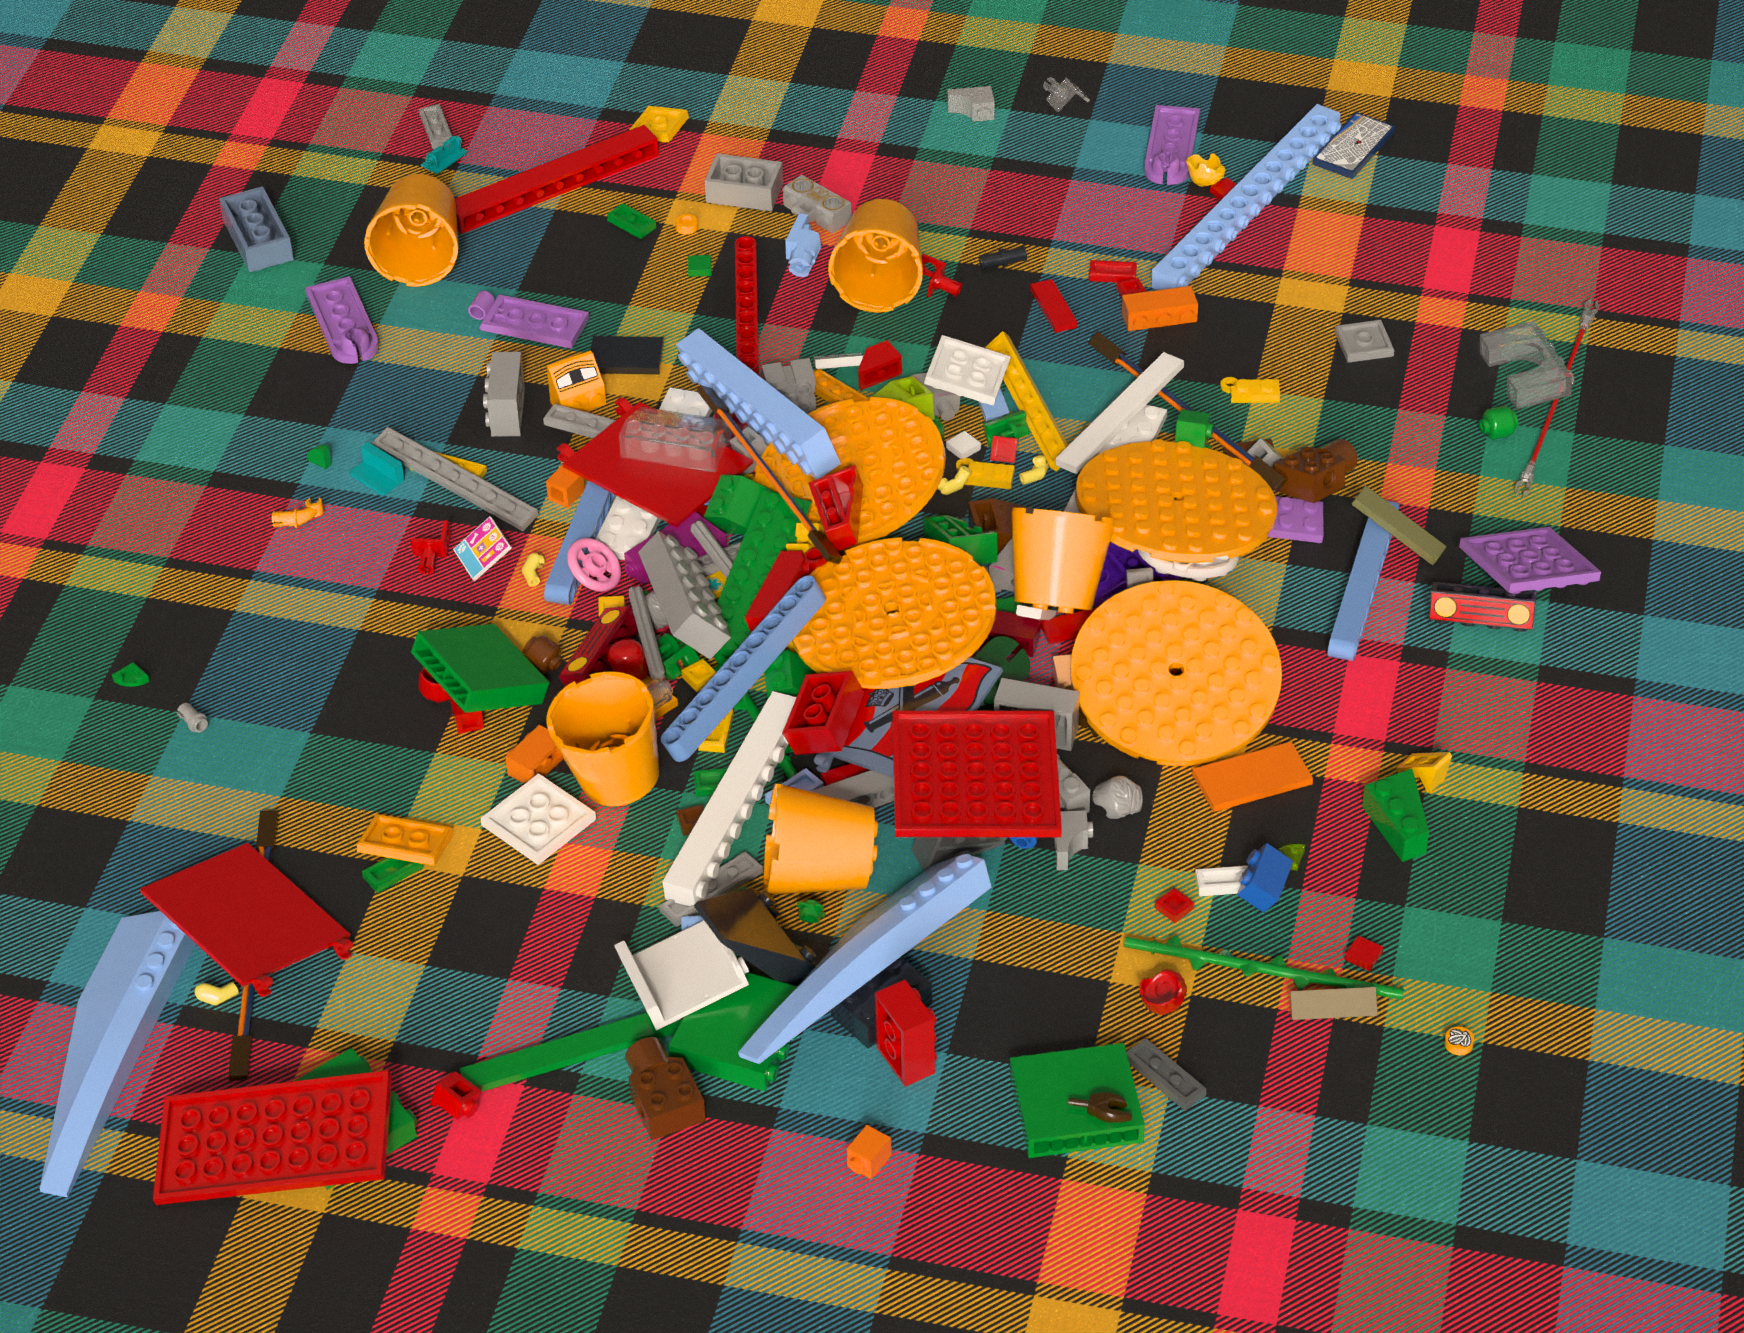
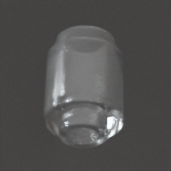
M656 678L646 685L653 698L655 710L672 700L671 694L673 689L667 680Z

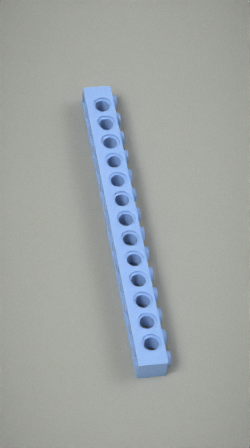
M1316 104L1152 269V288L1164 290L1186 287L1194 278H1197L1206 266H1209L1219 253L1223 252L1228 243L1235 240L1237 234L1242 229H1245L1254 217H1257L1266 205L1271 203L1277 193L1282 192L1284 186L1289 181L1291 182L1300 170H1303L1306 164L1341 128L1340 112Z

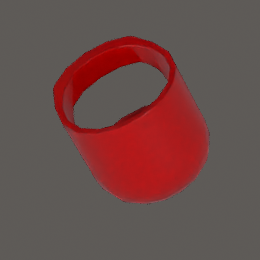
M622 639L610 646L607 652V659L612 667L611 672L629 674L640 681L647 677L649 669L644 649L638 641Z

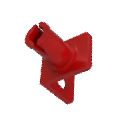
M922 254L923 274L932 278L929 283L927 297L930 298L938 289L957 297L963 284L944 276L946 263ZM925 263H932L935 266L936 271H929L926 268Z
M448 520L443 522L441 539H411L413 555L420 556L418 565L420 573L426 574V568L429 567L428 574H432L434 572L435 557H447L451 537Z

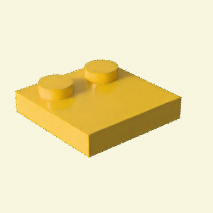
M648 106L629 130L645 125L658 138V141L670 142L689 118L688 111Z

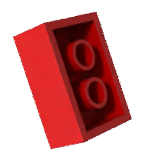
M853 671L809 674L805 676L782 732L795 755L842 751L865 693Z
M906 980L876 992V1045L883 1058L904 1087L935 1074V1060H937L935 1042L937 1038L934 1032L936 1017L932 1009L925 1007L916 988L912 989Z

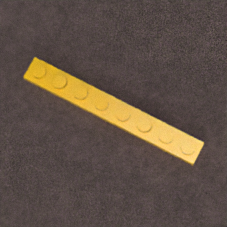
M1002 331L986 346V349L1011 356L1003 380L1019 410L1026 412V423L1043 455L1046 457L1050 468L1057 472L1061 467L1056 466L1055 459L1069 445L1009 335Z

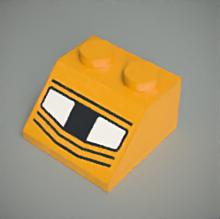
M591 351L547 365L549 394L552 405L558 404L580 411H587L606 404L605 386Z

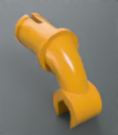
M319 497L318 502L311 504V499L308 498L305 501L306 508L303 510L297 508L294 511H273V527L295 526V528H299L300 525L308 522L313 517L321 516L324 513L322 499Z

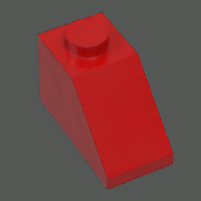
M888 340L866 349L858 368V388L860 390L902 375V355Z

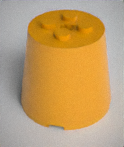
M412 174L399 179L390 188L369 223L365 234V251L372 266L382 276L390 281L394 279L407 283L406 286L418 287L433 284L444 278L452 270L459 248L456 203L451 190L439 179L425 174Z
M888 199L871 200L858 207L851 216L831 253L828 266L831 284L835 286L840 293V297L845 302L863 311L888 312L904 303L907 304L918 292L923 277L918 225L913 214L902 204Z
M1012 508L1014 602L1032 604L1033 608L1048 611V606L1058 607L1057 612L1073 614L1074 609L1092 611L1115 519L1102 517L1099 522L1094 521V515L1034 509L1032 514H1027L1026 508Z
M620 672L590 674V679L577 684L573 681L557 694L547 712V728L556 747L583 792L590 800L604 806L630 804L650 792L659 777L653 698L647 690V686L629 674Z
M775 784L768 819L773 820L772 835L766 834L764 890L769 894L866 889L869 877L872 876L873 861H876L877 845H874V838L877 836L878 821H875L874 807L782 784Z

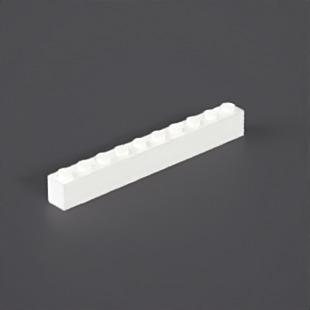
M774 691L771 693L662 882L665 900L673 899L675 903L691 906L706 896L708 883L712 878L715 879L717 877L722 860L728 857L734 839H738L743 823L751 817L755 802L761 799L764 786L767 781L770 782L772 780L776 765L781 763L784 758L788 742L782 732L797 697Z

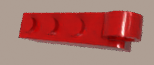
M816 547L809 549L805 554H803V551H780L745 616L750 633L754 631L800 578L809 576L816 568L828 562Z

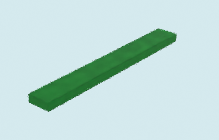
M643 1013L459 1068L460 1075L483 1092L629 1048L632 1044L644 1038L655 1037L659 1039L673 1035L677 1031L683 1017L656 1030L648 1013Z

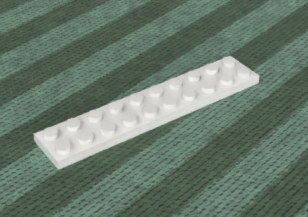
M671 387L658 410L699 433H702L712 412L698 392ZM616 496L595 540L608 546L614 552L617 559L625 560L624 553L654 535L661 519Z

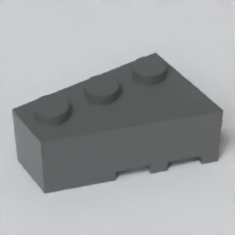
M916 837L911 850L925 871L934 864L970 852L973 856L1002 846L1006 837Z

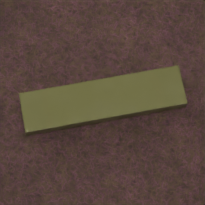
M1366 485L1352 503L1354 507L1431 565H1434L1447 547Z

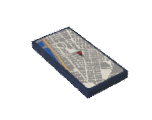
M1355 112L1313 158V165L1353 179L1395 133V126Z

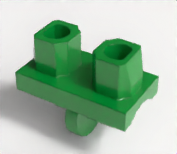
M1023 410L983 423L984 435L990 448H992L993 436L1017 438L1019 441V438L1030 434L1026 423V412Z
M664 634L660 637L661 646L659 647V652L662 655L664 675L667 680L676 679L682 674L677 664V661L680 659L685 668L700 660L695 649L675 636L672 637L669 634Z

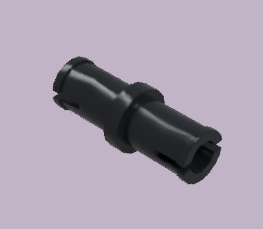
M1025 246L1010 250H1004L1003 248L999 249V252L979 255L981 270L997 266L1004 268L1008 264L1027 261Z

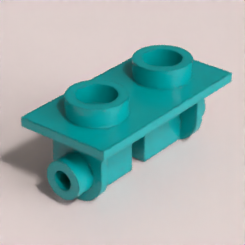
M451 136L443 143V147L438 146L426 154L425 162L421 164V167L439 174L467 154L468 151L461 148L462 140L459 136Z

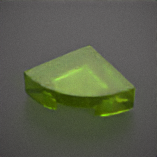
M1290 844L1278 849L1279 852L1293 860L1291 869L1298 871L1305 852V845Z

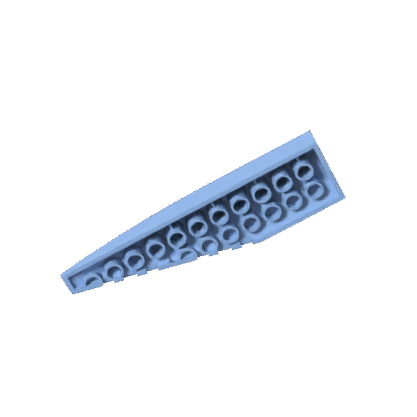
M962 854L932 865L859 919L738 1052L739 1057L758 1064L763 1062L992 888L985 860L969 854Z
M161 911L121 918L78 1000L39 1188L40 1192L68 1198L196 945Z

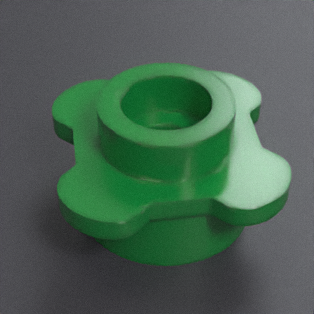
M806 900L797 903L800 920L807 923H819L820 919L825 917L826 913L823 912L824 906L819 902Z

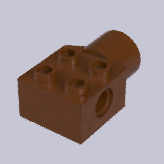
M1337 439L1321 448L1303 447L1300 451L1285 456L1284 459L1274 463V470L1288 480L1279 492L1316 503L1344 488L1345 474L1354 470L1358 462L1355 448L1347 440Z
M655 1037L644 1038L632 1044L625 1054V1060L632 1072L628 1077L630 1097L651 1140L705 1122L704 1099L683 1058L669 1057L661 1040Z

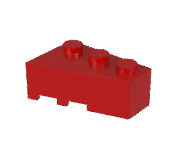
M856 465L808 482L827 538L837 551L858 543L863 483Z

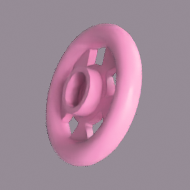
M591 538L578 539L572 543L567 553V560L574 577L582 585L594 591L605 592L615 588L621 578V567L614 552L604 543ZM588 548L590 553L585 555L582 549ZM578 560L582 561L583 568L579 566ZM605 570L611 573L610 578L603 575ZM589 575L597 577V581L590 578Z

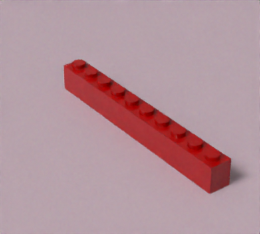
M642 125L455 198L457 230L463 234L658 157V138L645 125Z

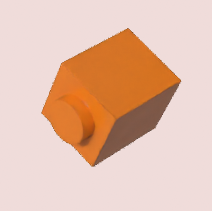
M563 464L546 481L548 500L567 508L585 490L584 478L564 468Z
M866 1125L847 1147V1166L853 1172L860 1175L863 1174L872 1179L892 1156L891 1137Z

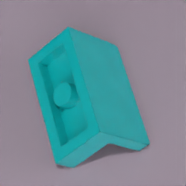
M369 442L361 446L363 462L350 470L351 477L382 496L404 482L402 462Z

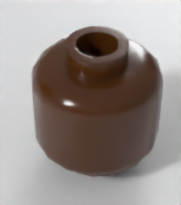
M544 635L532 637L523 649L524 656L541 674H545L550 670L552 672L556 671L562 663L560 658L562 653L561 647Z

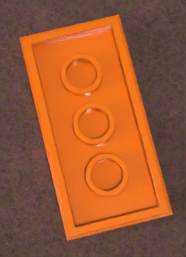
M1292 742L1193 768L1192 772L1195 781L1213 812L1313 784V777Z

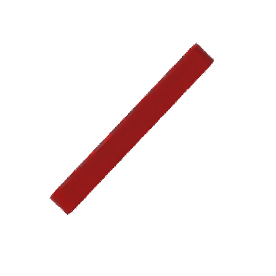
M743 236L735 242L737 359L759 376L756 241L752 237Z

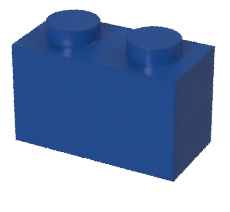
M1268 843L1259 850L1254 849L1249 854L1246 860L1248 867L1239 878L1241 885L1237 893L1238 896L1263 913L1279 901L1293 860Z

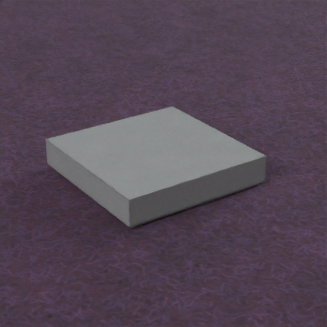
M1381 320L1335 326V335L1347 363L1394 356V348Z

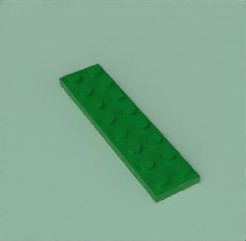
M763 489L718 599L717 605L722 610L720 613L722 618L728 624L727 630L731 638L717 653L732 656L751 634L745 616L780 551H787L786 544H796V523H801V521L779 493ZM792 497L808 518L812 502Z

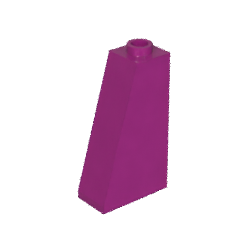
M696 512L677 528L670 524L660 530L666 536L668 534L673 536L682 547H690L700 557L708 553L691 532V525L697 521H702L722 548L727 547L726 534ZM654 535L624 553L626 573L641 584L650 582L638 552Z

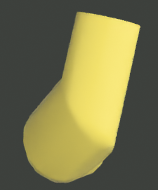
M1039 455L1034 457L1032 470L1019 474L1023 485L1045 477L1049 467L1045 456Z
M961 466L954 479L948 481L946 478H942L937 489L944 495H949L962 489L972 471L965 466Z
M538 553L528 555L522 567V573L531 587L537 586L540 582L535 571L536 568H542L541 563L545 564V558L542 555H538Z
M233 982L221 988L201 983L196 986L194 991L200 1001L211 1005H219L239 994Z

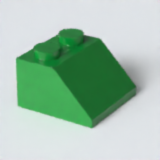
M721 475L704 517L723 533L745 535L763 489L774 491L743 476Z
M789 650L782 651L764 672L768 698L773 691L797 697L805 676L818 673L806 665L799 655Z

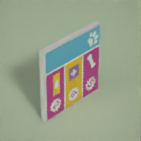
M489 516L453 550L471 578L476 581L512 547L492 517Z

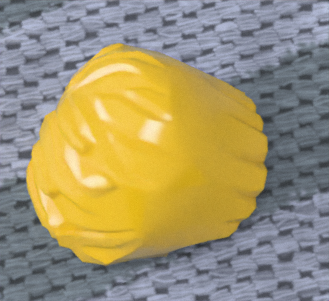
M1214 153L1210 154L1208 160L1202 159L1200 155H1192L1186 159L1191 180L1198 186L1213 185L1224 177L1225 167L1222 166L1223 164H1221L1219 157Z

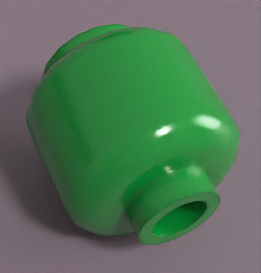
M1503 405L1485 410L1482 419L1479 421V426L1483 434L1486 433L1491 440H1496L1513 435L1515 428L1518 427V419L1513 409L1510 410L1509 407Z

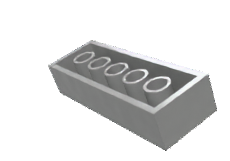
M657 531L638 553L673 636L711 659L731 638L727 630L728 624L720 614L722 610L714 600L716 598L715 595L710 591L708 586L710 583L703 574L704 569L697 561L698 555L690 547L684 548L679 545V542L669 534L666 536Z

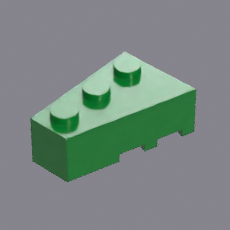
M949 515L923 518L924 538L958 547L973 556V560L977 564L998 562L996 532L983 533L980 526H974V529L969 528L966 521Z
M1413 769L1366 784L1364 786L1362 808L1400 860L1404 862L1426 854L1429 829Z

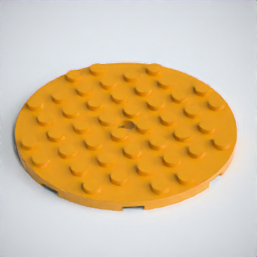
M870 397L869 401L855 402L854 399L835 402L808 413L811 418L825 428L841 463L824 476L856 465L863 483L858 543L850 547L885 537L913 518L928 503L937 490L945 469L946 456L943 440L931 418L920 413L915 406L895 399ZM770 443L764 450L761 458L790 496L812 502L808 519L811 523L822 524L808 482L816 479L810 474L806 476L797 464H791L784 453L779 454L773 444ZM756 465L754 469L756 473L754 482L779 493L760 467Z
M1155 439L1153 441L1131 443L1105 450L1091 459L1082 468L1076 483L1075 500L1080 514L1094 515V521L1099 522L1102 517L1115 519L1110 542L1132 552L1135 549L1151 553V558L1166 561L1202 563L1214 562V557L1228 556L1229 558L1243 555L1260 546L1268 538L1269 532L1275 526L1277 516L1275 495L1267 482L1257 472L1245 465L1240 459L1209 448L1191 446L1186 441L1176 443Z
M902 538L872 541L846 550V555L842 556L843 559L839 564L827 562L825 565L816 568L809 575L813 576L826 596V601L794 637L792 642L799 657L818 674L853 671L861 687L868 689L913 686L952 670L968 659L982 645L995 621L997 604L994 585L986 569L983 566L980 567L973 560V556L953 545L926 538H920L919 542L903 541Z
M1178 580L1156 581L1137 585L1114 595L1101 604L1089 616L1079 631L1073 647L1070 667L1072 690L1080 692L1079 706L1087 717V722L1097 734L1118 750L1138 759L1140 756L1157 761L1159 765L1168 766L1201 765L1217 761L1218 757L1232 751L1235 753L1245 747L1260 734L1272 717L1279 698L1282 681L1281 660L1275 641L1262 620L1250 608L1219 589L1199 583ZM1182 668L1183 674L1180 676L1171 675L1169 669Z

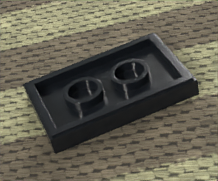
M593 336L590 351L594 355L600 374L660 375L664 337Z

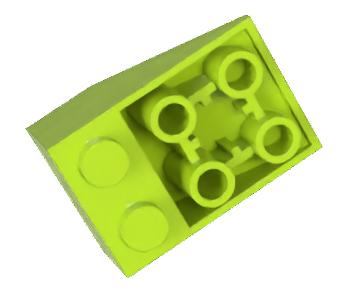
M914 376L890 381L872 396L908 403L915 406L926 417L928 416L931 420H935L933 393Z

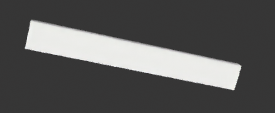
M1163 352L1055 459L1056 466L1077 474L1184 368V360Z

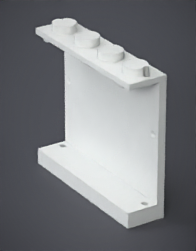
M705 921L683 930L635 955H631L625 941L614 945L656 1030L749 985L744 975L749 971L743 958H736L739 956L737 953L720 943Z

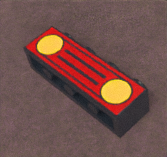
M1433 582L1429 620H1434L1439 624L1456 622L1468 627L1475 625H1486L1490 629L1506 627L1518 632L1533 630L1537 592L1521 591L1518 594H1512L1504 588Z

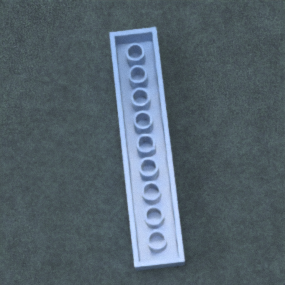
M698 328L676 344L680 352L678 358L685 367L687 366L688 371L686 374L693 384L698 383L699 386L703 385L713 388L730 410V414L734 412L741 423L744 424L746 422L752 430L763 437L767 444L772 443L779 454L784 453L791 464H797L806 476L810 474L815 479L822 478L841 464L823 426L701 329Z

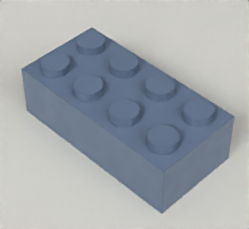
M263 186L219 198L223 221L249 272L294 260L290 237Z

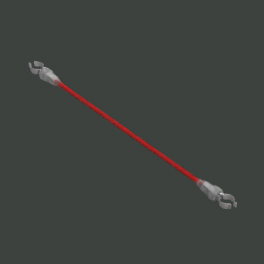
M1591 298L1585 302L1584 311L1580 317L1579 335L1531 461L1526 464L1525 469L1520 474L1519 481L1516 483V496L1519 493L1517 487L1521 485L1526 486L1528 489L1523 492V498L1530 492L1531 484L1535 477L1537 456L1583 335L1593 323L1595 314L1598 312V300L1594 306L1596 309L1593 310L1587 307L1591 304Z

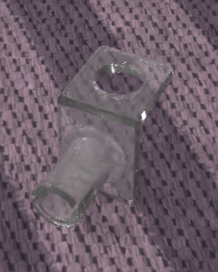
M1052 77L1047 79L1052 85L1046 81L1044 82V89L1051 93L1047 97V101L1057 112L1075 94H1078L1086 102L1090 101L1084 92L1068 78L1061 84Z

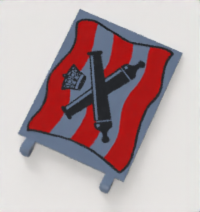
M969 657L952 670L913 686L888 689L863 688L865 693L842 751L817 754L814 758V763L818 765L817 771L826 773L834 757L894 778L893 711H977L1003 672V669Z

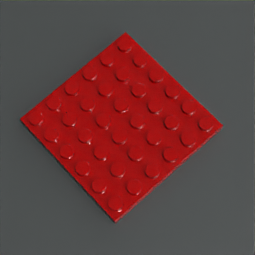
M893 711L895 837H1061L1062 824L1054 711Z

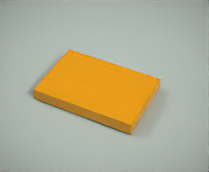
M376 814L358 841L357 852L435 866L453 836V828Z

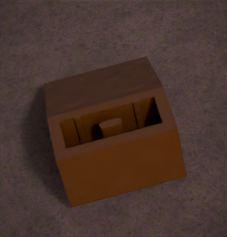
M994 498L968 502L969 527L974 529V526H980L983 533L996 532L997 555L1000 554L1012 539V508H1026L1027 514H1032L1034 508Z

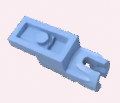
M799 213L785 241L786 259H789L788 263H790L788 269L792 274L806 277L816 262L821 249L819 233L811 230V224H808V214Z

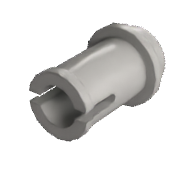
M183 703L179 706L177 715L188 724L190 731L200 733L207 728L206 715L198 713L190 703Z

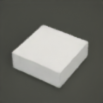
M963 431L946 441V448L962 459L981 450V443Z

